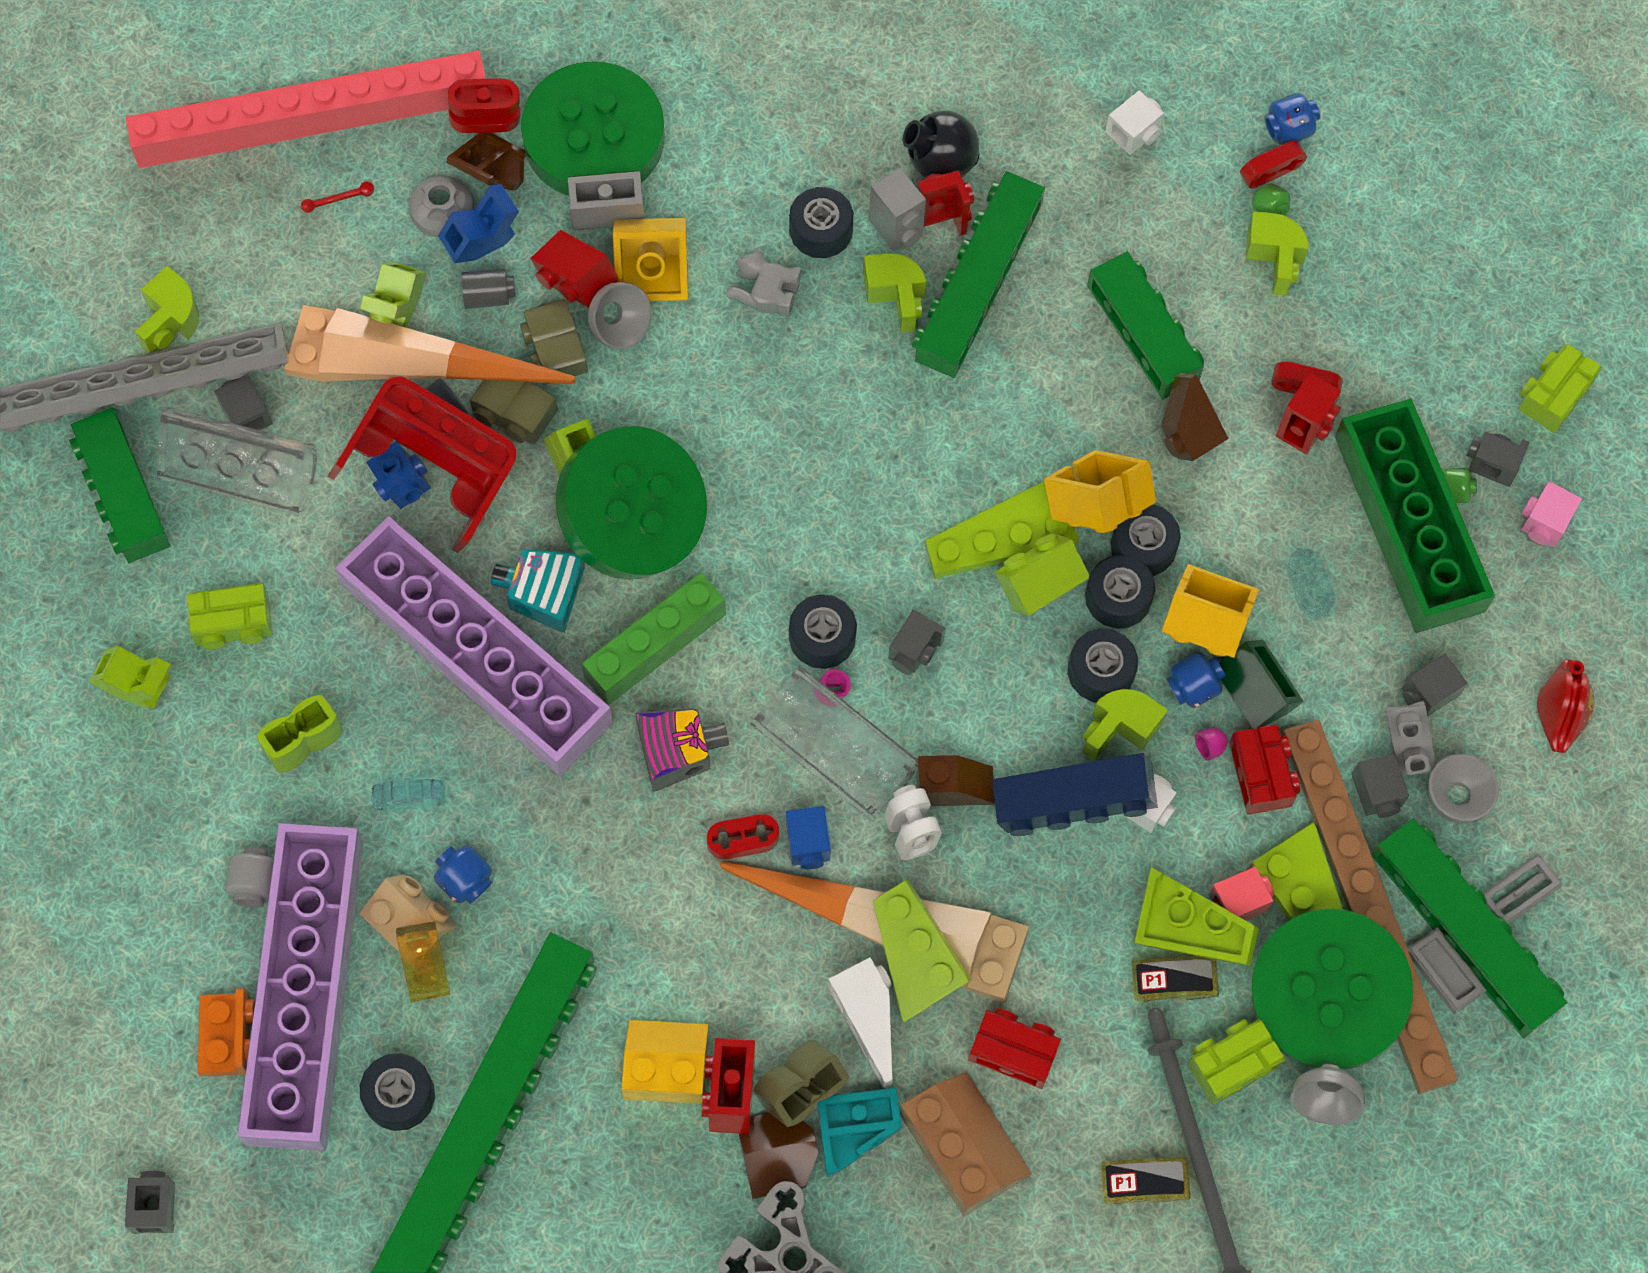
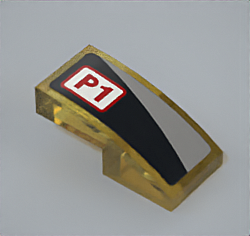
M1188 956L1132 961L1134 998L1137 1002L1178 998L1180 1001L1219 997L1216 960Z
M1149 1158L1101 1162L1104 1203L1108 1205L1142 1201L1160 1203L1191 1199L1187 1158Z

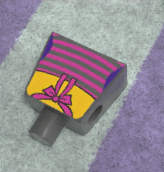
M698 709L642 711L635 713L653 792L710 770L708 750L729 745L725 723L702 728Z

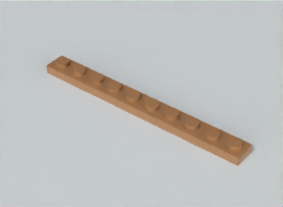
M1320 720L1284 729L1281 735L1288 737L1292 764L1299 777L1300 785L1348 911L1364 915L1381 925L1398 942L1408 960L1413 979V1002L1408 1020L1397 1040L1417 1093L1419 1095L1454 1084L1458 1081V1078Z

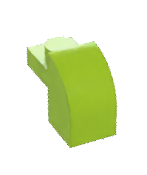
M1253 211L1248 226L1246 259L1274 262L1272 294L1287 295L1291 283H1297L1299 265L1304 264L1309 249L1307 236L1300 225L1289 217L1276 213Z
M896 253L864 255L863 275L867 304L896 301L901 333L914 332L916 319L922 318L921 298H925L926 278L922 269L912 259Z
M394 261L383 263L375 292L363 295L360 309L370 312L369 317L373 320L407 327L420 299L426 271Z
M166 266L141 289L147 305L155 311L135 331L141 347L148 353L167 348L174 340L177 332L189 340L196 331L199 322V310L189 285L169 266Z
M115 646L105 649L88 683L122 700L143 708L154 709L171 676L167 673L171 664L159 657L143 660L122 647Z
M1121 689L1106 694L1096 703L1093 716L1097 719L1090 724L1082 737L1086 740L1083 753L1096 761L1117 733L1143 750L1164 723L1168 709L1148 695L1136 690Z

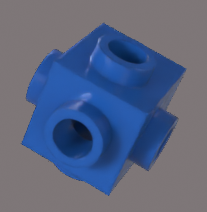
M397 441L392 443L384 454L373 457L366 462L377 479L372 484L380 497L385 502L391 498L400 509L415 502L423 493L431 489L423 476L428 472L423 462L416 454L410 456Z

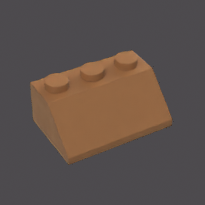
M967 1072L937 1083L901 1105L900 1116L963 1217L1032 1175Z

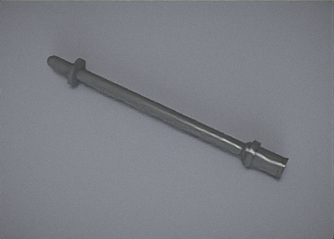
M1152 1008L1148 1012V1020L1156 1045L1149 1047L1147 1051L1151 1056H1160L1224 1266L1223 1273H1251L1250 1270H1246L1239 1263L1175 1051L1183 1046V1042L1181 1039L1171 1040L1162 1010Z

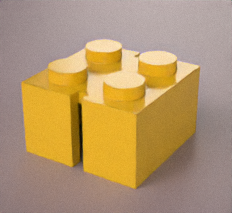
M1094 450L1072 462L1073 467L1065 466L1044 478L1051 519L1068 523L1072 527L1082 526L1095 529L1098 533H1107L1115 530L1118 524L1129 518L1141 515L1142 510L1156 503L1150 461Z
M1188 564L1175 591L1161 632L1169 634L1177 642H1191L1205 647L1208 652L1216 656L1227 655L1234 658L1260 589Z

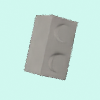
M901 168L871 185L869 221L893 251L903 245L906 248L914 245L921 238L924 226L926 199Z
M640 171L568 177L573 230L613 227L614 219H644Z

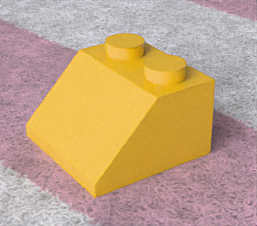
M686 218L614 219L613 251L614 270L619 278L617 282L636 285L646 294L649 301L688 300Z
M629 1020L624 1050L623 1098L625 1100L702 1104L705 1089V1063L709 1024Z

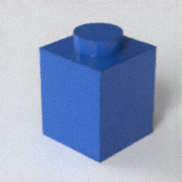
M825 806L786 811V828L792 866L800 865L801 869L810 870L820 868L824 865V862L830 861L831 848Z

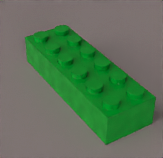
M1412 398L1342 418L1334 437L1415 633L1485 613L1495 598V594Z

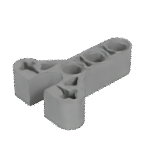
M789 1181L776 1184L756 1209L760 1216L780 1231L781 1241L779 1245L769 1252L761 1251L738 1234L722 1255L718 1268L719 1273H731V1269L728 1266L729 1261L733 1259L738 1262L742 1257L745 1258L751 1250L744 1264L748 1273L844 1272L811 1248L802 1215L806 1200L802 1189L797 1184ZM791 1191L794 1192V1201L797 1207L794 1210L787 1207L774 1218L779 1212L778 1208L780 1207V1201L777 1196L780 1193L787 1196ZM793 1248L803 1250L807 1256L805 1266L798 1271H791L784 1265L786 1252Z

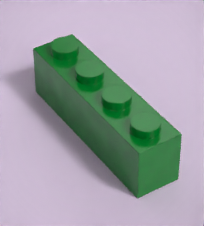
M1126 251L1091 269L1087 283L1089 290L1161 399L1164 400L1170 396L1174 377L1180 373L1197 374L1200 380L1204 368L1202 354L1195 346L1191 347L1185 338L1182 324L1177 318L1171 317L1166 309V303L1162 294L1157 289L1153 290L1147 281L1146 271L1139 261H1134L1129 252Z
M107 409L70 424L75 438L69 440L77 460L85 459L88 469L83 470L82 474L90 492L97 489L101 500L94 503L102 522L110 521L113 532L108 533L107 536L115 554L123 553L129 564L171 547L114 409Z

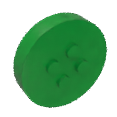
M596 61L581 62L568 65L551 73L531 92L522 112V139L525 154L531 168L544 183L568 196V177L640 171L642 183L658 164L664 148V117L659 99L653 89L639 75L616 64Z
M622 426L607 430L593 437L576 449L568 458L557 483L556 513L566 541L580 559L602 574L619 579L633 580L647 578L666 571L680 563L690 554L699 541L705 526L707 497L704 482L696 464L676 441L650 428Z
M1320 909L1306 912L1290 919L1268 938L1254 966L1252 1000L1257 1019L1263 1022L1271 1035V1039L1282 1053L1294 1061L1311 1068H1320L1323 1064H1332L1339 1066L1341 1070H1347L1373 1061L1387 1051L1397 1040L1411 1011L1413 979L1403 950L1393 936L1381 925L1364 915L1352 911Z

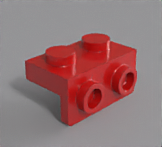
M959 170L944 175L932 174L919 181L917 189L926 199L923 227L953 219L959 236L967 235L968 221H972L970 204L974 203V195L970 183L963 182Z

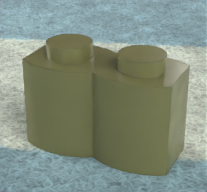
M566 299L523 311L526 322L520 324L525 344L533 343L536 352L530 355L532 364L573 376L588 373L585 355Z
M483 380L470 399L471 408L474 412L473 416L479 422L489 427L495 424L504 428L506 435L518 443L527 441L535 444L558 411L555 397L543 389L523 381Z
M812 1040L796 1048L789 1055L784 1065L773 1068L763 1075L753 1091L767 1112L785 1126L790 1127L807 1118L816 1107L818 1101L828 1099L836 1094L846 1083L849 1075L835 1054L815 1040Z

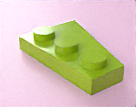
M1314 822L1250 864L1251 868L1256 866L1260 876L1265 875L1269 879L1274 891V897L1272 898L1288 920L1314 910L1343 909Z
M909 879L904 880L873 900L903 1023L971 981V978Z

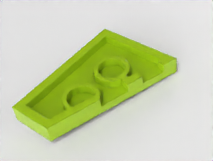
M1151 867L1134 943L1145 947L1251 967L1259 928Z

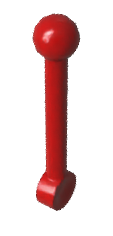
M366 181L361 183L357 189L314 201L305 199L301 203V209L306 213H311L315 207L359 195L368 197L374 193V186L371 182Z

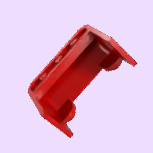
M402 376L391 377L384 382L327 477L332 480L336 478L353 450L366 457H378L387 451L393 440L397 441L458 478L451 489L450 500L458 512L469 518L451 549L459 553L471 540L516 460L515 446L508 438L408 378Z

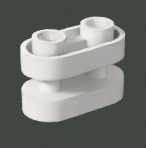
M915 785L902 787L893 793L894 798L889 801L884 818L890 832H899L895 847L900 859L910 860L932 851L937 846L942 832L936 817H926L931 804L925 789H916Z

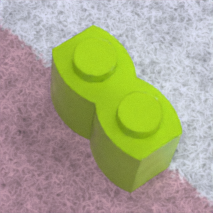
M315 695L300 702L289 716L280 717L269 722L260 730L256 738L276 771L283 773L302 764L310 752L322 750L330 746L340 737L343 729L337 715L323 695Z

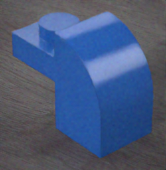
M502 184L490 185L476 209L452 212L438 237L454 263L474 261L503 247L511 240L515 233L510 225L519 211Z

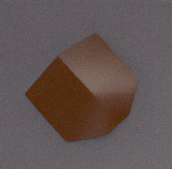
M478 133L447 157L446 163L488 185L502 184L504 189L514 191L524 181L525 150L493 133Z
M770 1113L752 1116L750 1134H739L752 1199L766 1197L776 1184L783 1181L793 1182L801 1189L806 1188L819 1154L814 1130L804 1121L787 1127Z

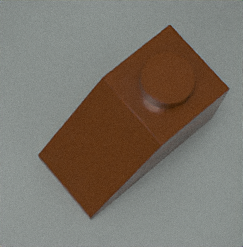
M1180 373L1176 375L1161 428L1166 436L1164 442L1170 454L1181 460L1194 461L1229 438L1197 374Z
M958 755L918 756L916 767L917 789H925L931 806L995 804L993 766Z

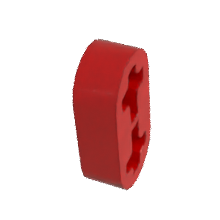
M1290 141L1251 159L1241 168L1240 174L1248 187L1255 189L1296 170L1306 161L1307 155L1298 141Z
M1286 361L1275 365L1271 385L1279 391L1295 394L1309 372L1317 377L1327 378L1339 390L1342 388L1343 379L1340 375L1331 371Z
M766 814L720 821L711 826L707 833L708 850L718 859H732L772 850L779 841L778 823L773 817ZM758 825H764L765 830L773 831L768 834L767 841L760 842L758 836L745 837V835L756 833ZM726 832L728 838L741 836V839L731 840L727 849H722L720 843H713V841L719 839V833Z

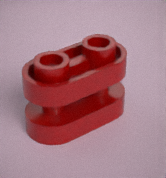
M505 78L462 79L454 82L449 87V122L456 131L460 133L509 132L519 124L520 91L513 81Z

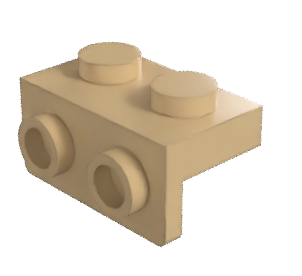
M403 874L384 879L359 913L413 966L421 964L444 934L453 932L457 926L449 917L450 913L443 905L432 901L424 894L422 886L418 881Z

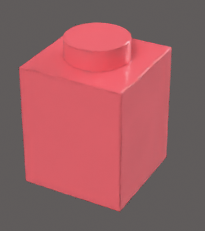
M1255 866L1214 884L1209 896L1212 902L1246 921L1268 911L1273 903L1274 891L1269 879L1265 875L1260 876Z

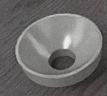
M445 175L434 176L421 182L414 189L409 201V212L412 222L420 231L433 237H438L452 212L475 209L474 199L468 187L462 181ZM437 190H444L450 194L449 201L443 205H435L430 202L429 198Z
M626 282L610 283L601 288L593 297L588 311V322L593 335L601 343L615 349H627L640 342L646 335L651 322L650 301L641 288ZM614 302L618 308V315L613 322L607 323L603 318V310L607 304Z
M1455 754L1442 759L1433 768L1428 779L1427 795L1430 804L1441 817L1450 822L1469 824L1486 817L1492 811L1498 800L1499 784L1496 775L1484 761L1467 754ZM1453 785L1464 787L1469 793L1468 803L1464 805L1452 803L1447 795L1448 788Z
M1323 1064L1320 1068H1314L1297 1077L1290 1098L1292 1106L1302 1116L1328 1125H1340L1355 1121L1362 1115L1365 1106V1093L1359 1082L1349 1073L1342 1071L1339 1066L1332 1064Z

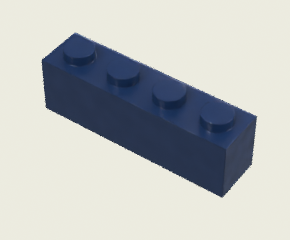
M1144 753L993 779L997 824L1012 836L1030 835L1033 833V829L1048 827L1051 830L1066 829L1071 826L1072 822L1083 820L1092 824L1108 821L1109 816L1123 814L1126 817H1138L1145 815L1148 809L1158 808L1153 764Z

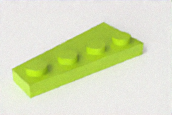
M1043 481L925 540V548L934 579L1004 563L1015 554H1025L1036 547L1035 543L1037 540L1049 534H1058L1070 538L1075 546L1079 544V537L1075 527L1069 526L1068 523L1051 519L1045 482Z

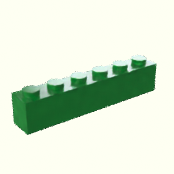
M1005 171L1000 183L993 182L986 199L987 202H990L986 211L979 210L972 225V230L975 232L971 240L965 239L957 255V259L960 262L956 270L953 268L948 270L942 285L945 291L941 299L934 298L929 308L927 317L931 319L927 327H920L912 343V347L916 348L915 362L952 378L956 377L1043 204L1045 187Z
M1413 818L1377 845L1371 854L1372 857L1433 930L1437 927L1439 928L1448 943L1457 951L1487 989L1486 995L1523 1039L1553 1017L1568 1003L1564 998V991L1554 979L1545 976L1538 967V960L1527 947L1519 945L1512 936L1513 932L1509 924L1502 917L1494 915L1486 905L1487 900L1484 894L1476 886L1468 884L1461 875V868L1451 856L1443 854L1436 845L1433 833L1426 826L1419 825Z

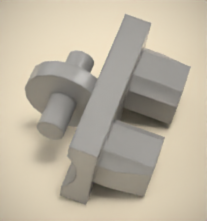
M1424 701L1404 707L1386 708L1393 750L1401 774L1414 775L1432 770L1436 766V760Z

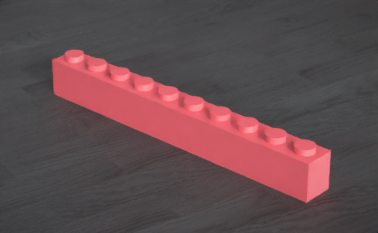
M479 50L127 116L126 122L132 152L138 167L143 168L448 110V89L454 82L462 79H486Z

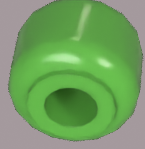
M1268 183L1255 192L1252 207L1257 212L1276 213L1285 216L1290 210V205H1288L1290 203V195L1279 186Z
M1466 468L1445 469L1443 474L1455 502L1469 503L1471 494L1477 493V479H1472L1470 470Z

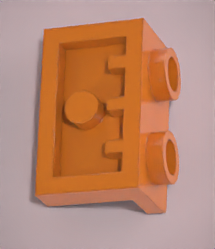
M237 988L236 994L200 995L199 1076L246 1075L250 1046L249 1024L253 1023L255 999H250L245 988Z

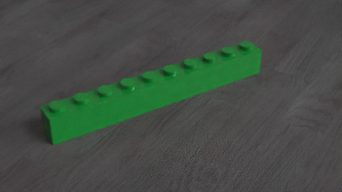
M551 932L549 933L371 1273L442 1272L448 1259V1255L444 1251L451 1238L457 1240L463 1232L467 1222V1218L463 1214L470 1201L476 1204L486 1186V1181L482 1178L489 1165L495 1167L499 1162L505 1149V1145L501 1141L508 1129L513 1131L517 1127L524 1112V1109L519 1107L526 1093L532 1095L538 1087L542 1077V1072L538 1070L544 1058L551 1059L555 1054L561 1040L557 1033L563 1021L568 1024L571 1022L579 1005V1002L575 1000L581 987L587 989L595 976L597 967L593 965L595 961L591 951Z

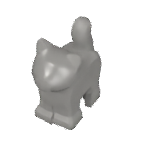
M753 250L750 254L743 255L741 259H737L736 263L739 269L736 272V276L756 280L751 292H747L740 287L729 288L726 292L729 299H736L762 313H778L789 317L794 303L792 301L793 295L797 293L800 284L801 267L796 266L790 269L780 264L768 263L763 252L759 250Z

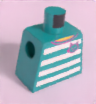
M524 549L520 553L516 568L499 563L495 564L491 576V585L509 589L507 601L510 610L565 633L585 570L584 561L576 553Z

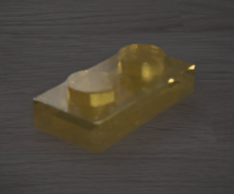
M436 921L396 928V938L411 1002L450 995V986Z

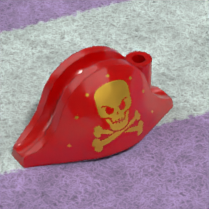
M1565 659L1543 685L1537 698L1538 715L1552 751L1564 754L1589 724L1594 711L1592 686L1587 675L1583 673V663L1577 660Z

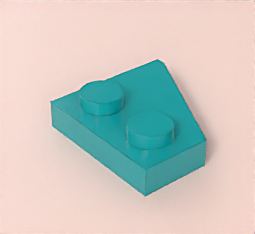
M896 1088L833 1095L828 1099L818 1101L817 1108L826 1177L834 1176L901 1131L902 1124Z

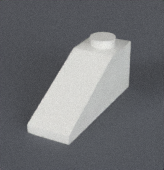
M871 957L829 978L828 989L882 1088L889 1089L892 1086L893 1077L890 996L888 988L892 984L883 966L879 965L876 967Z

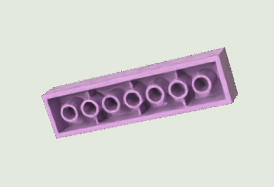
M389 516L335 568L341 585L559 776L613 723L611 709L605 702Z
M280 823L278 825L238 1137L245 1146L326 1151L363 849V840L357 828Z

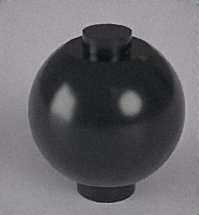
M946 110L932 112L919 121H911L904 130L903 145L908 148L912 165L925 178L932 174L944 175L958 170L961 177H964L979 160V138L977 132L964 116L956 112Z

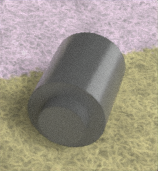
M506 269L462 272V291L465 309L509 305V298L516 297L514 276H507Z

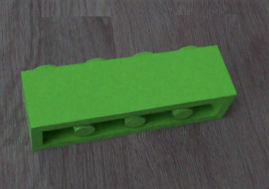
M700 572L582 663L585 680L603 701L610 705L726 615L724 597Z

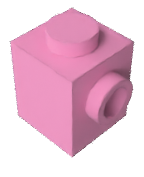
M1548 481L1539 498L1531 496L1521 516L1527 518L1521 531L1527 533L1529 538L1535 543L1550 545L1555 548L1582 498Z

